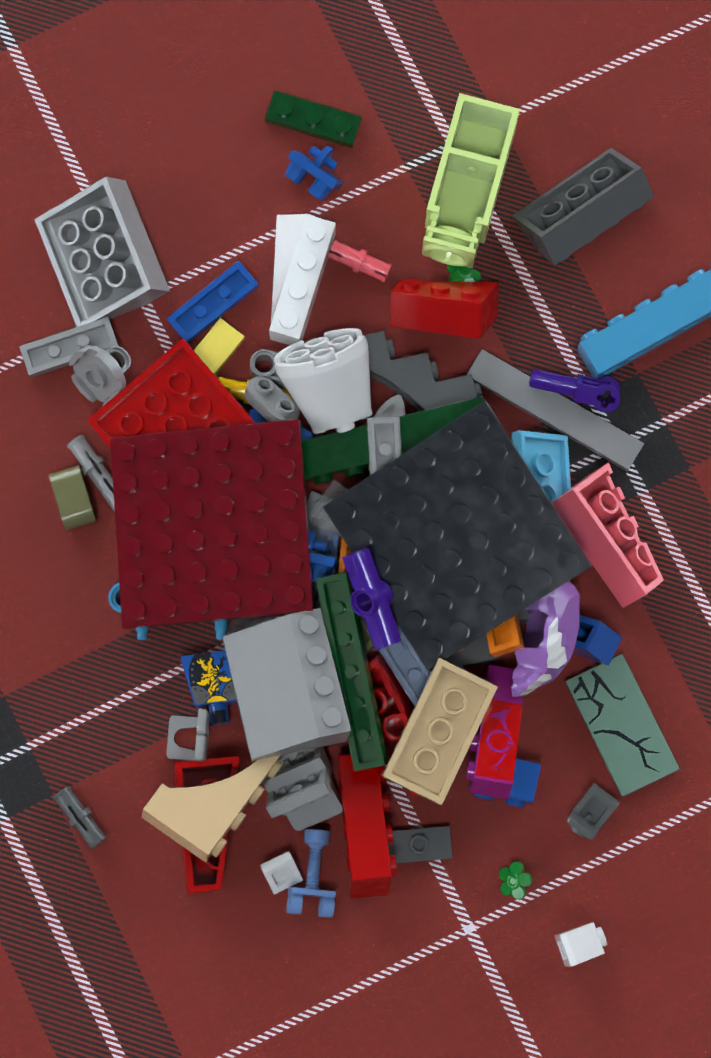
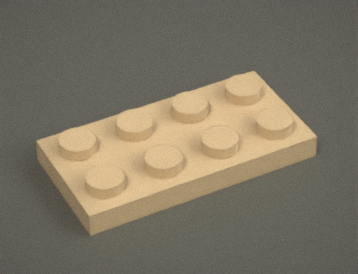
M438 658L382 777L442 805L498 687Z

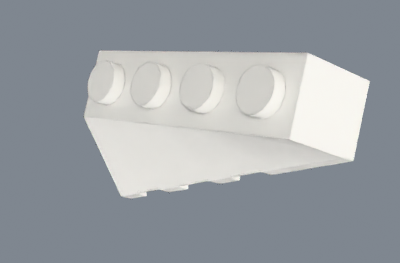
M307 214L277 215L272 313L269 329L270 340L287 345L303 340L327 264V257L336 235L335 222Z

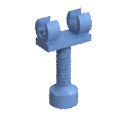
M305 829L304 843L308 844L310 848L307 885L305 888H288L287 913L301 914L303 896L320 897L318 916L333 917L336 891L319 890L318 887L319 866H321L320 856L322 855L320 853H322L321 850L324 846L329 845V831Z

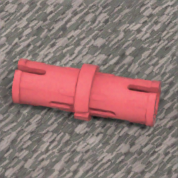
M336 239L327 257L353 268L352 271L357 274L359 271L381 280L383 283L392 266L390 263L388 264L368 255L367 250L361 249L359 251Z

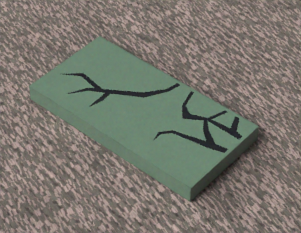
M623 654L613 658L609 666L600 664L564 682L621 797L680 769Z

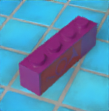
M489 665L486 677L480 676L481 679L498 688L482 719L478 733L476 732L470 745L469 751L475 752L474 761L468 760L465 780L471 781L470 793L509 799L513 785L524 696H512L511 688L513 686L512 675L514 669Z

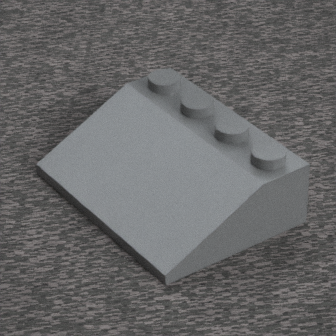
M104 177L34 219L77 327L105 317H109L110 320L143 307L170 292L126 180Z
M320 608L313 609V611L288 614L223 636L222 640L251 761L347 741L351 728Z

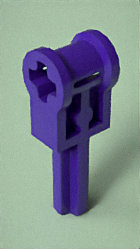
M537 369L531 372L529 386L532 388L573 396V401L593 405L601 412L614 411L620 403V385L613 377L603 376L594 378L578 374L577 378ZM605 390L611 391L607 398L602 397Z

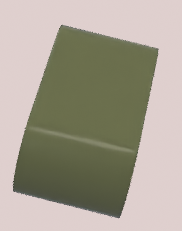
M77 465L49 474L66 531L97 522L80 466Z

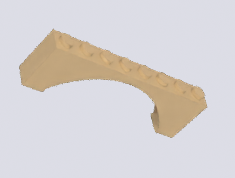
M283 755L256 760L251 766L238 774L208 785L169 788L162 783L144 807L141 818L206 863L211 855L217 858L228 842L224 837L230 828L234 831L239 828L246 817L243 810L250 802L252 805H255L262 796L265 789L261 785L266 778L269 777L273 780L284 763L279 760Z

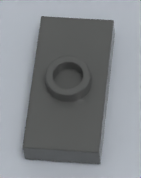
M450 826L392 831L393 844H388L389 856L395 855L396 864L452 859Z

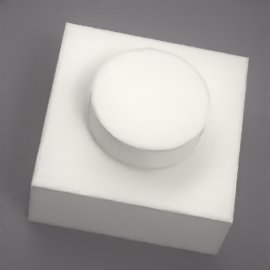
M289 851L260 865L274 895L303 881Z

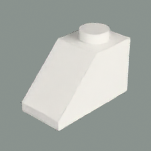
M594 922L554 935L566 967H571L605 954L603 946L607 945L604 932L601 926L596 928Z

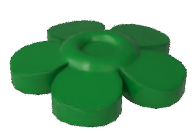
M447 266V270L451 273L449 276L450 281L479 282L481 279L480 273L475 269L466 266Z
M521 862L511 863L510 868H501L499 878L502 881H506L500 886L504 896L513 895L515 899H523L527 893L524 887L532 884V876L529 873H523L524 866Z

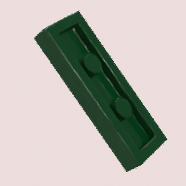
M275 90L265 116L266 123L352 149L362 121L361 116Z

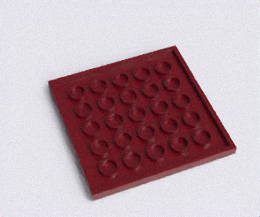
M299 419L110 438L123 629L285 615L302 611H313L315 609L301 422Z

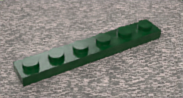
M347 572L318 578L316 583L326 633L351 728L348 743L354 771L387 765L388 758L359 615L351 607L350 602L351 595L354 592Z

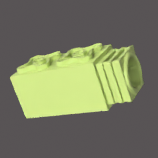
M459 93L426 210L425 228L427 229L423 239L422 255L447 265L473 268L479 243L484 244L514 139L520 109Z

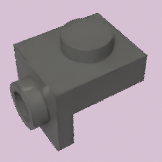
M593 783L566 821L570 824L572 831L578 836L593 840L620 802Z

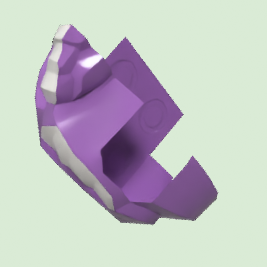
M570 581L524 609L533 610V613L529 614L530 619L526 626L525 648L515 651L518 664L512 675L513 686L511 689L513 697L527 695L536 688L549 684L560 674L571 659L580 624V594Z

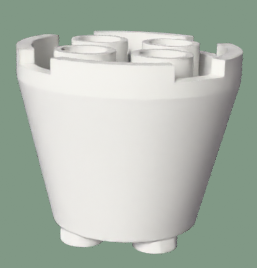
M345 328L324 332V337L312 339L305 344L303 340L293 343L274 357L277 375L308 421L314 434L336 428L338 433L347 432L355 427V421L367 418L373 414L371 409L369 349L367 339L362 335L361 329Z

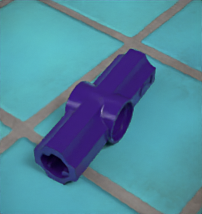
M364 548L343 556L342 559L354 590L350 599L351 607L357 615L364 618L374 649L377 650L401 641V637L390 609L393 593L390 586L380 580L370 549Z

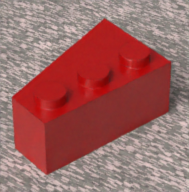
M404 279L391 291L390 327L481 339L498 317L499 282L419 281L416 279Z

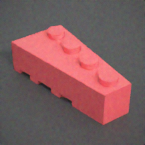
M608 462L583 478L552 503L598 574L622 608L647 595L664 579L647 543L641 542L637 535V528L639 526L634 516H628L622 503L625 496L620 487L615 488L610 477L613 471Z

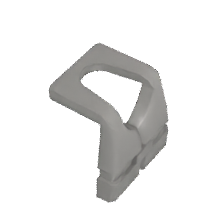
M199 708L198 717H170L167 758L204 761L207 759L210 713L206 709ZM197 728L195 750L176 745L174 741L176 732L181 729Z

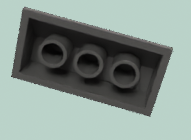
M610 148L513 214L512 217L538 253L555 266L559 262L566 260L582 246L591 243L595 237L608 228L617 225L628 214L643 207L647 201L654 197V194L642 167L613 148Z

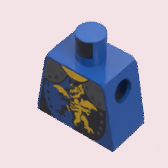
M218 651L181 656V662L196 709L209 708L211 725L230 723L228 705L238 703L226 652Z

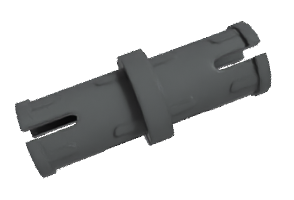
M70 786L65 787L53 797L54 801L58 803L69 818L68 824L71 828L75 827L90 849H94L107 839V835L103 833L91 817L92 811L89 807L85 808Z

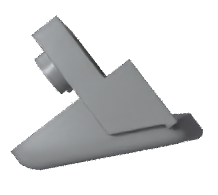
M324 747L284 754L279 760L284 764L275 778L272 780L267 777L263 783L268 792L266 809L271 818L281 814L287 816L292 827L297 831L306 829L342 812V800L333 781L332 767Z

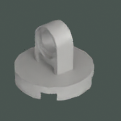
M87 345L71 357L69 366L73 365L75 372L71 376L72 381L79 392L89 401L99 400L104 402L102 405L104 406L126 387L124 372L130 367L131 359L128 352L122 347L112 346L105 351L97 346ZM111 355H113V356H115V357H117V358L119 359V361H120V363H121V367L119 366L118 362H117Z

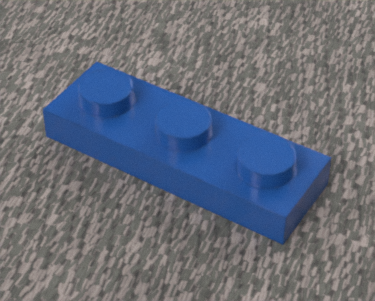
M238 261L167 318V322L189 344L255 291L259 284Z

